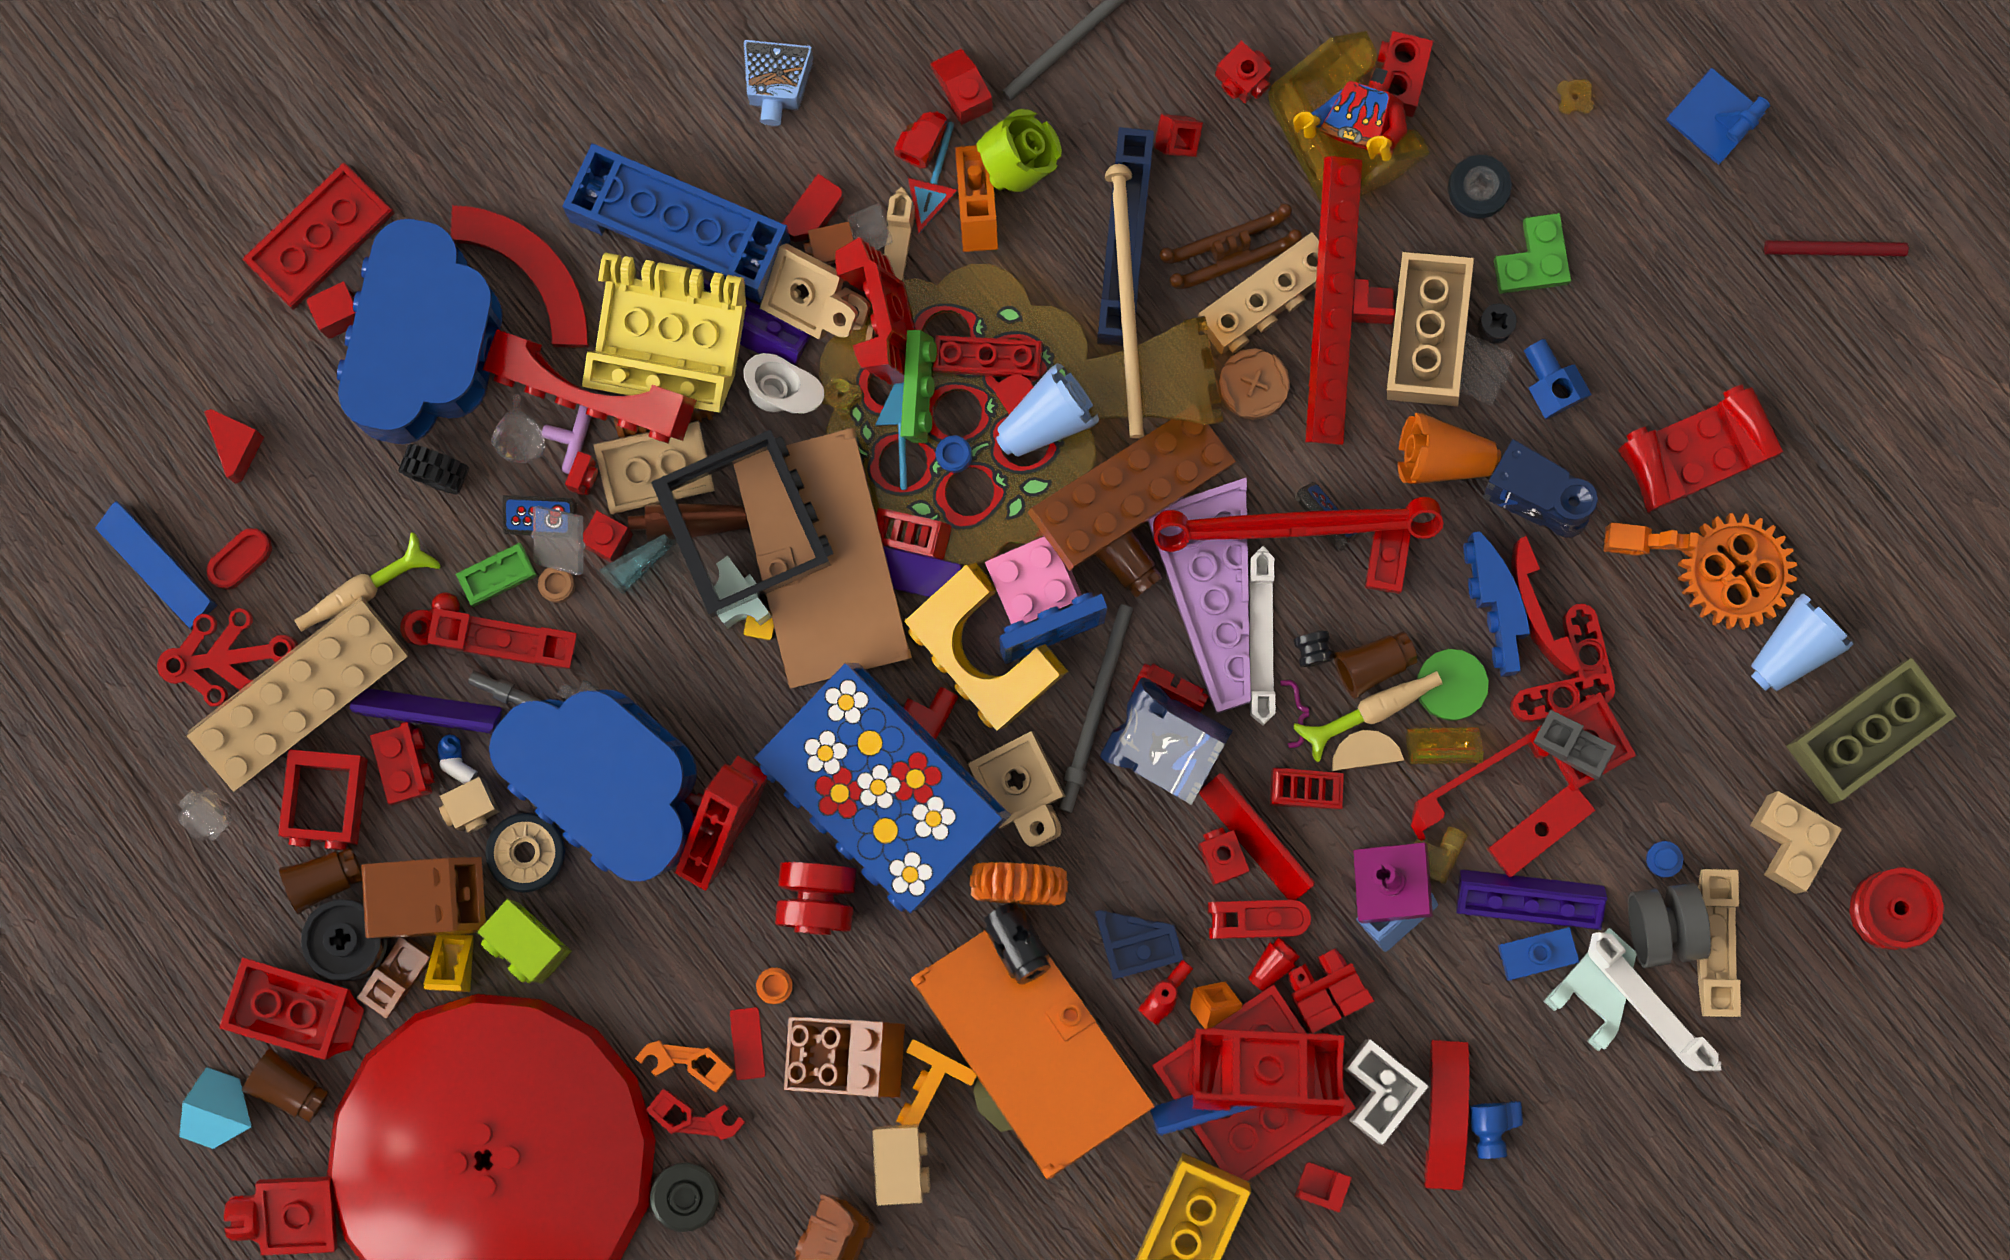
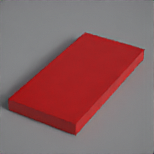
M342 163L242 260L294 310L395 213L345 163Z

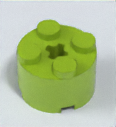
M1015 110L988 130L977 142V150L981 155L987 172L990 174V182L998 190L1026 191L1053 172L1058 166L1056 165L1057 159L1061 157L1062 151L1059 138L1052 126L1047 121L1041 123L1034 117L1037 113L1031 110Z

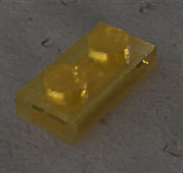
M1479 727L1407 729L1406 742L1410 764L1483 763L1484 750Z

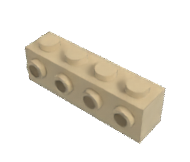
M1313 232L1198 313L1197 324L1221 355L1228 350L1235 353L1243 348L1250 341L1248 339L1249 335L1257 329L1261 333L1268 330L1278 321L1276 318L1278 314L1285 309L1289 312L1294 311L1306 301L1304 296L1313 289H1316L1319 240Z

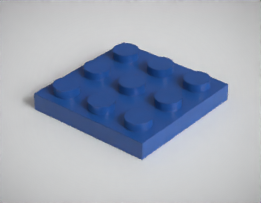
M1092 592L1073 599L1071 607L1059 611L1058 606L1042 611L1038 614L1039 619L1025 625L1024 620L1006 626L1004 628L1005 633L999 636L1000 652L1005 664L1027 656L1038 646L1046 644L1049 647L1104 624L1107 605L1102 594L1093 597Z

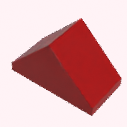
M212 409L204 411L226 477L235 484L242 482L264 436L256 429Z

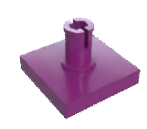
M1425 842L1353 850L1358 921L1361 924L1433 917L1428 845Z

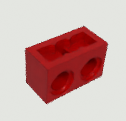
M1392 31L1389 42L1382 41L1377 62L1383 63L1382 69L1394 74L1391 84L1399 85L1404 91L1403 94L1394 96L1403 101L1405 115L1413 117L1418 106L1433 40ZM1400 51L1406 52L1411 56L1412 61L1401 62L1396 58L1395 53Z

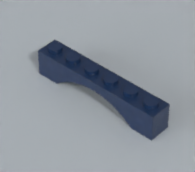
M1119 127L1115 164L1127 166L1132 173V178L1126 181L1136 317L1154 130ZM1113 185L1097 344L1123 346Z

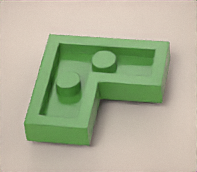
M1560 213L1525 218L1523 226L1528 252L1496 256L1494 258L1499 294L1569 285L1571 282Z

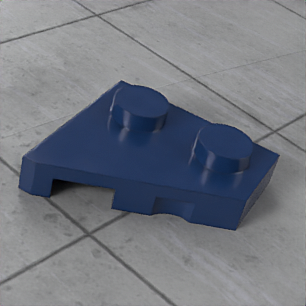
M1102 910L1095 911L1113 980L1181 962L1183 959L1174 925Z

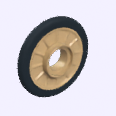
M515 814L502 820L491 832L486 845V862L495 880L507 889L517 892L536 891L551 883L560 872L565 857L564 841L556 826L545 822L537 814ZM523 842L531 843L535 849L534 858L527 863H521L515 855L516 848Z

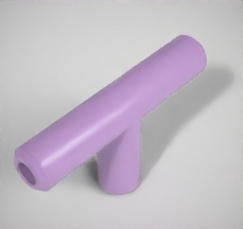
M582 405L579 406L573 431L547 424L542 430L543 438L568 444L561 469L566 474H569L578 451H582L591 416L586 414L588 407Z

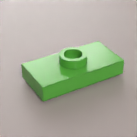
M518 543L456 573V576L470 605L475 607L536 577L537 574L523 545Z

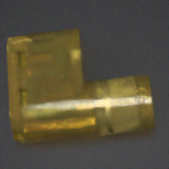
M1448 826L1438 848L1426 843L1428 845L1430 879L1446 885L1468 837L1466 833ZM1416 839L1415 843H1424V841Z

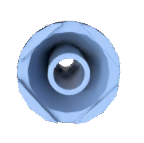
M1056 363L998 427L999 436L996 437V440L1007 455L1013 453L1017 457L1099 423L1098 414L1091 417L1088 411L1094 405L1079 382L1071 373L1064 377L1059 372L1064 367L1061 364Z
M1804 593L1794 601L1751 665L1755 670L1751 677L1765 691L1772 687L1777 692L1848 651L1854 645L1852 641L1846 639L1847 635L1820 607L1815 609L1809 603L1811 599Z

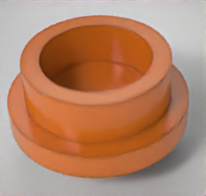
M780 968L766 969L759 975L756 982V990L759 997L769 1004H780L786 1001L793 989L790 975Z

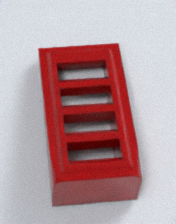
M878 507L876 518L883 546L940 560L944 559L951 533V525L937 520ZM890 518L895 519L891 537L886 539ZM904 522H908L904 540L900 542ZM920 525L922 529L918 545H914L918 526Z
M1272 768L1270 806L1342 810L1344 773ZM1284 778H1290V797H1283ZM1298 779H1304V799L1297 798ZM1312 780H1318V800L1311 799ZM1326 780L1333 781L1332 801L1325 800Z

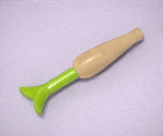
M412 532L407 551L402 558L371 576L359 574L351 578L294 621L302 632L317 623L337 616L361 596L367 602L376 596L378 587L407 570L418 567L440 569V563L432 556L420 550L419 538Z
M1436 671L1423 678L1402 683L1369 695L1360 701L1357 710L1324 726H1304L1294 723V729L1301 737L1312 744V756L1316 762H1320L1324 746L1331 737L1363 722L1371 725L1381 722L1413 703L1429 690L1442 685L1443 682Z

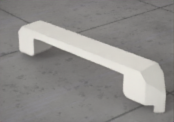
M1264 546L1249 561L1250 716L1262 726L1275 715L1273 680L1274 557Z
M1593 933L1588 950L1589 957L1680 1060L1693 1071H1721V1061H1718V1053L1703 1037H1693L1623 958L1622 955L1626 950L1613 934Z

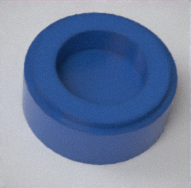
M948 436L942 439L936 448V459L939 465L948 472H962L972 462V448L960 436Z

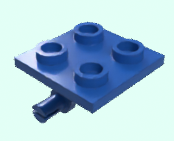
M1711 68L1666 118V121L1719 165L1750 130L1756 128L1760 118L1765 114L1770 104L1765 98L1760 96L1755 102H1752L1717 71Z

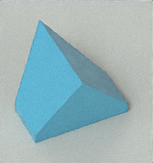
M206 1067L183 1101L179 1137L215 1149L251 1128L242 1092V1079Z

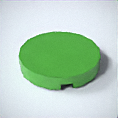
M1446 649L1433 654L1422 664L1417 679L1437 671L1443 682L1442 685L1429 690L1419 697L1420 703L1429 714L1448 721H1458L1470 717L1482 707L1488 695L1489 680L1484 666L1475 656L1463 650Z

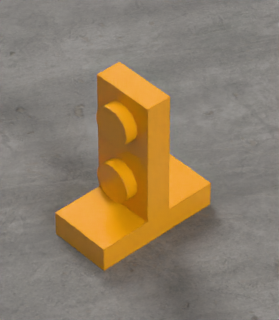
M913 1039L906 1052L932 1065L929 1072L922 1069L913 1086V1089L918 1091V1094L912 1105L905 1102L896 1122L901 1125L920 1124L945 1073L970 1086L975 1081L976 1074L965 1065Z

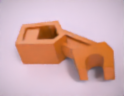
M1610 523L1605 529L1603 552L1638 556L1650 554V549L1691 551L1698 546L1699 533L1678 534L1676 530L1660 532V534H1652V529L1646 526Z
M661 1040L646 1044L635 1058L643 1064L648 1056H656L658 1065L651 1072L655 1076H659L674 1067L675 1063L687 1064V1072L714 1092H718L735 1072L710 1047L701 1049L665 1045ZM705 1055L716 1062L706 1076L700 1072L699 1068H694V1061L700 1060Z

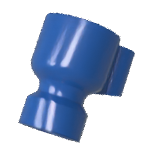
M1521 1101L1469 1106L1472 1132L1480 1138L1477 1144L1478 1158L1494 1159L1506 1157V1142L1502 1140V1134L1505 1131L1523 1125Z

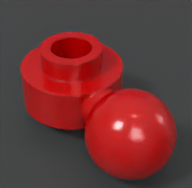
M448 592L439 593L433 598L429 611L412 610L402 618L400 624L402 637L412 645H428L427 640L434 608L459 612L460 603L457 597ZM416 621H419L422 625V630L418 634L413 630V625Z

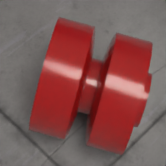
M781 862L778 887L798 892L797 899L777 901L775 925L795 928L794 932L817 935H831V931H851L853 907L834 902V895L855 893L857 869L825 864Z

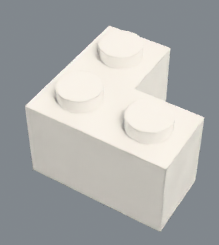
M1370 1039L1364 1040L1343 1067L1345 1071L1371 1091L1349 1121L1377 1144L1383 1145L1425 1092L1428 1085Z

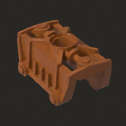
M821 1194L817 1213L815 1216L811 1215L808 1228L798 1242L795 1260H857L865 1239H870L875 1228L867 1216L849 1201L836 1196Z

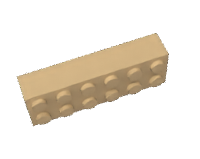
M361 596L189 729L186 736L234 792L407 658L408 651Z

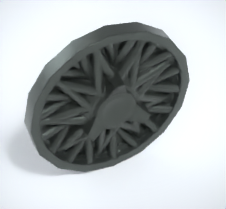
M690 1162L676 1163L665 1168L654 1180L650 1191V1205L656 1219L666 1228L677 1232L694 1231L706 1225L714 1216L719 1203L718 1187L713 1176L702 1166Z

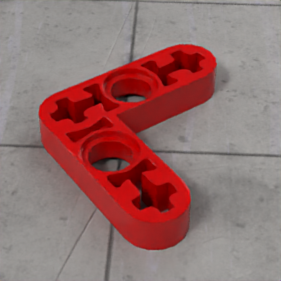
M1586 604L1574 605L1568 609L1563 617L1565 636H1568L1581 667V670L1575 673L1576 678L1519 691L1510 703V710L1517 720L1521 722H1534L1546 719L1549 712H1545V705L1532 709V715H1528L1526 710L1519 709V704L1524 701V696H1527L1531 702L1541 700L1543 696L1540 692L1545 691V703L1548 709L1558 714L1580 703V692L1575 685L1578 683L1580 684V691L1594 686V681H1597L1599 686H1605L1606 692L1602 695L1607 703L1614 697L1615 684L1598 616L1591 606ZM1576 612H1580L1581 617H1588L1589 622L1584 625L1585 636L1593 633L1594 639H1584L1576 643L1575 638L1582 636L1580 626L1573 625L1571 622L1576 617ZM1583 646H1591L1597 650L1598 660L1594 665H1586L1580 660L1579 652ZM1564 688L1571 693L1572 702L1569 707L1561 708L1554 703L1553 694L1556 689ZM1595 694L1584 696L1582 700L1585 701Z

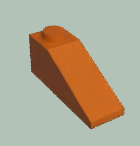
M977 145L955 147L963 252L998 250L994 186L990 182V174L983 164L981 155L977 150Z

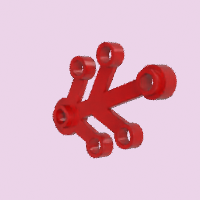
M238 608L230 613L228 626L208 653L193 656L206 635L213 634L218 625L217 620L212 615L200 614L194 619V629L180 648L167 649L160 655L157 662V670L161 678L166 682L178 684L185 681L203 695L208 705L216 707L227 701V690L221 685H212L195 670L210 668L240 691L253 680H250L231 666L232 664L272 659L274 662H277L284 657L279 656L276 652V647L279 643L283 642L287 645L288 650L286 654L299 644L291 636L278 635L266 645L229 650L241 632L248 629L253 623L251 612ZM242 612L246 615L247 620L243 626H238L235 622V617L238 613ZM204 618L209 619L211 622V627L206 632L200 628V622ZM173 659H177L180 662V669L175 673L169 668V664ZM214 689H218L221 692V699L217 703L213 702L210 698V694Z

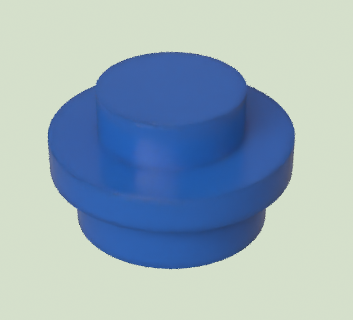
M1661 841L1650 847L1646 855V863L1654 875L1667 878L1674 876L1681 870L1683 854L1674 843Z

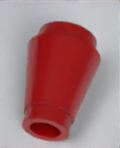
M1278 937L1274 943L1269 942L1253 968L1252 973L1247 978L1263 992L1297 966L1295 962L1300 958V955L1283 939Z

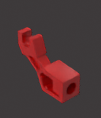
M666 1088L662 1089L646 1109L671 1134L680 1132L718 1136L720 1140L735 1136L746 1123L739 1116L733 1125H727L723 1120V1116L730 1108L726 1104L710 1112L706 1117H696L691 1106ZM675 1105L681 1108L682 1113H687V1120L681 1121V1124L677 1126L666 1119V1116Z

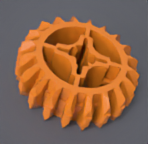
M981 862L972 867V875H970L969 886L971 887V896L979 901L1007 904L1015 902L1022 905H1061L1065 902L1066 893H1068L1067 872L1056 866Z

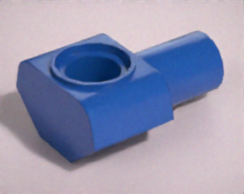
M1542 339L1524 350L1527 359L1540 380L1528 389L1545 420L1579 404L1592 395L1575 364L1561 368L1546 339ZM1560 384L1567 389L1568 398L1556 397L1552 391V385Z

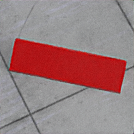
M1219 773L1201 789L1199 794L1229 831L1234 830L1240 844L1288 900H1297L1315 885L1312 878L1223 773Z

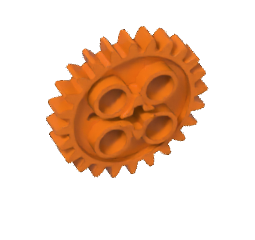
M1730 513L1726 516L1724 524L1719 516L1715 517L1712 520L1713 529L1706 523L1699 527L1702 536L1698 534L1697 548L1691 551H1682L1689 557V559H1683L1678 562V566L1687 569V572L1679 576L1678 580L1689 582V586L1682 591V594H1693L1695 598L1689 606L1695 607L1700 604L1703 607L1699 616L1701 618L1709 613L1713 614L1712 625L1714 626L1719 624L1722 619H1726L1727 629H1732L1736 621H1738L1741 629L1745 630L1749 628L1751 619L1755 626L1758 627L1764 623L1763 615L1771 620L1776 617L1774 608L1782 610L1787 606L1781 597L1789 598L1794 594L1786 586V584H1792L1797 581V577L1788 574V571L1796 567L1797 563L1786 560V557L1793 552V548L1782 549L1780 545L1785 541V535L1775 539L1772 536L1776 527L1774 525L1766 530L1762 529L1763 518H1758L1753 524H1750L1748 514L1745 513L1737 522L1734 514ZM1734 539H1741L1747 544V555H1741L1735 551L1733 546ZM1717 546L1723 548L1724 554L1717 550ZM1711 559L1719 565L1720 572L1718 576L1710 575L1706 571V560ZM1740 566L1743 572L1735 577L1732 571ZM1757 567L1768 571L1770 575L1768 584L1761 583L1757 579L1755 573ZM1728 588H1734L1740 592L1742 597L1740 605L1729 601L1727 597ZM1751 589L1758 593V597L1755 598L1752 595Z

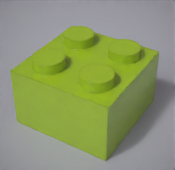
M509 899L500 906L477 932L484 938L480 944L495 958L498 956L501 959L506 958L511 963L507 969L523 983L526 981L529 984L531 982L543 984L572 952L519 902Z

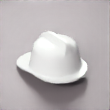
M767 353L754 355L747 361L743 369L744 380L749 388L752 401L759 408L767 412L784 410L790 413L804 414L814 411L822 404L825 395L824 387L820 381L809 372L777 355Z

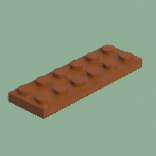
M1195 405L1031 507L1028 514L1069 571H1071L1232 467L1236 461Z

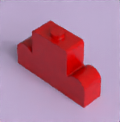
M738 755L731 766L724 764L705 790L675 874L707 891L731 854L734 846L733 843L757 808L768 780L767 775L762 773L760 767Z

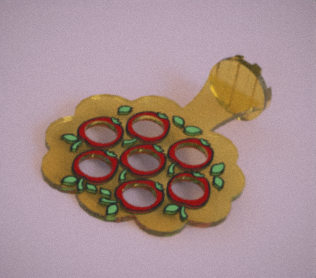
M969 264L950 272L938 285L917 278L901 280L905 285L915 330L924 332L927 323L935 316L942 313H955L962 316L968 322L970 337L1042 341L1043 351L1040 379L1056 363L1061 364L1064 367L1059 372L1064 377L1071 373L1094 405L1088 410L1091 417L1098 414L1099 420L1128 418L1124 350L1111 355L1088 359V343L1081 325L1068 312L1056 307L1032 306L1024 286L1010 272L992 264ZM869 302L871 308L863 328L852 330V334L848 337H838L835 335L827 343L820 358L819 377L825 393L837 405L827 425V435L847 428H855L875 514H877L879 507L951 525V533L944 559L960 565L981 564L993 559L1009 543L1027 544L1044 537L1029 516L1028 511L1031 507L1094 468L1097 451L1095 438L1090 429L1088 428L1049 444L1045 456L1038 463L1030 466H1017L1005 458L1002 448L996 440V437L999 436L998 427L1009 415L992 389L998 382L993 376L934 373L932 362L931 376L935 385L934 394L930 397L929 412L932 416V428L928 433L927 443H916L925 451L927 469L924 476L916 484L907 487L906 490H901L900 487L889 484L883 478L880 470L881 458L892 444L899 442L898 425L875 426L884 406L877 404L872 399L869 391L872 373L861 368L853 349V345L866 340L868 325H872L870 317L874 312L872 303ZM1206 316L1184 319V322L1138 345L1143 418L1173 419L1202 425L1224 422L1221 408L1215 410L1213 408V404L1222 403L1220 389L1214 372L1216 366L1208 334H1200V331L1209 330ZM985 352L982 355V360H990L993 352ZM1030 378L1029 380L1035 386L1040 379ZM954 391H965L974 395L979 400L982 408L978 427L962 438L968 442L973 452L972 462L967 469H977L986 473L991 478L994 486V497L987 509L974 516H963L954 512L949 506L947 487L957 473L944 470L936 459V448L939 442L948 437V435L943 434L938 429L935 422V409L938 402L945 395ZM890 518L886 539L891 537L895 519ZM904 522L900 542L904 540L908 522ZM920 525L918 526L914 544L919 541L922 529Z

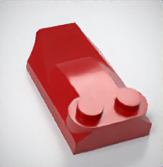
M242 957L219 1028L327 1060L338 1053L352 1049L364 1014V1008L355 1000L350 989Z

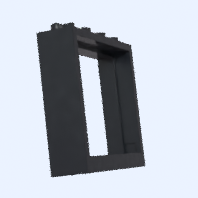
M771 429L651 482L707 612L712 618L831 565L827 556L834 554L825 534L818 537L813 523L819 521L811 501L803 503L798 492L804 489L801 478L796 468L789 471L784 460L785 457L790 456L782 436L775 438ZM768 449L816 558L720 600L673 491Z

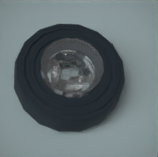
M1475 155L1467 157L1456 165L1450 174L1447 189L1450 201L1457 211L1467 217L1482 219L1491 217L1503 209L1510 198L1512 183L1510 174L1503 163L1491 156Z

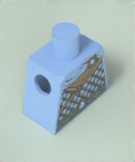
M745 40L746 85L749 103L752 106L762 107L760 118L762 124L779 126L781 125L783 109L797 110L800 107L813 63L811 46Z

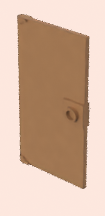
M847 428L832 434L786 445L790 456L784 458L789 471L797 469L804 485V489L798 492L804 504L811 501L819 519L818 522L813 523L818 537L826 535L834 553L827 556L831 564L830 566L766 594L790 689L830 679L845 663H859L866 670L898 661H907L912 658L855 428ZM762 451L735 463L734 468L762 581L816 558L769 451Z

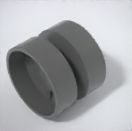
M1695 883L1668 886L1665 903L1656 888L1635 891L1629 894L1628 918L1630 932L1637 958L1643 968L1669 965L1672 961L1673 948L1681 962L1702 960L1709 957L1711 950L1710 921L1702 894Z

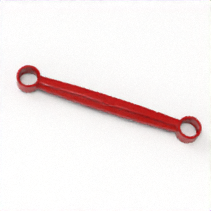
M1419 497L1412 500L1406 506V509L1308 511L1188 520L1180 511L1167 510L1158 514L1154 519L1153 533L1155 544L1160 549L1175 552L1187 546L1189 540L1301 537L1408 529L1414 537L1427 539L1437 535L1442 530L1444 522L1439 503L1430 497ZM1421 513L1436 515L1432 520L1425 523L1413 521ZM1168 526H1177L1183 529L1181 533L1174 536L1160 533L1163 528Z

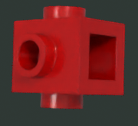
M1241 40L1217 64L1215 76L1222 82L1223 90L1231 98H1239L1246 104L1253 96L1256 99L1261 97L1271 85L1269 79L1272 68L1270 67V61L1259 50L1253 51Z

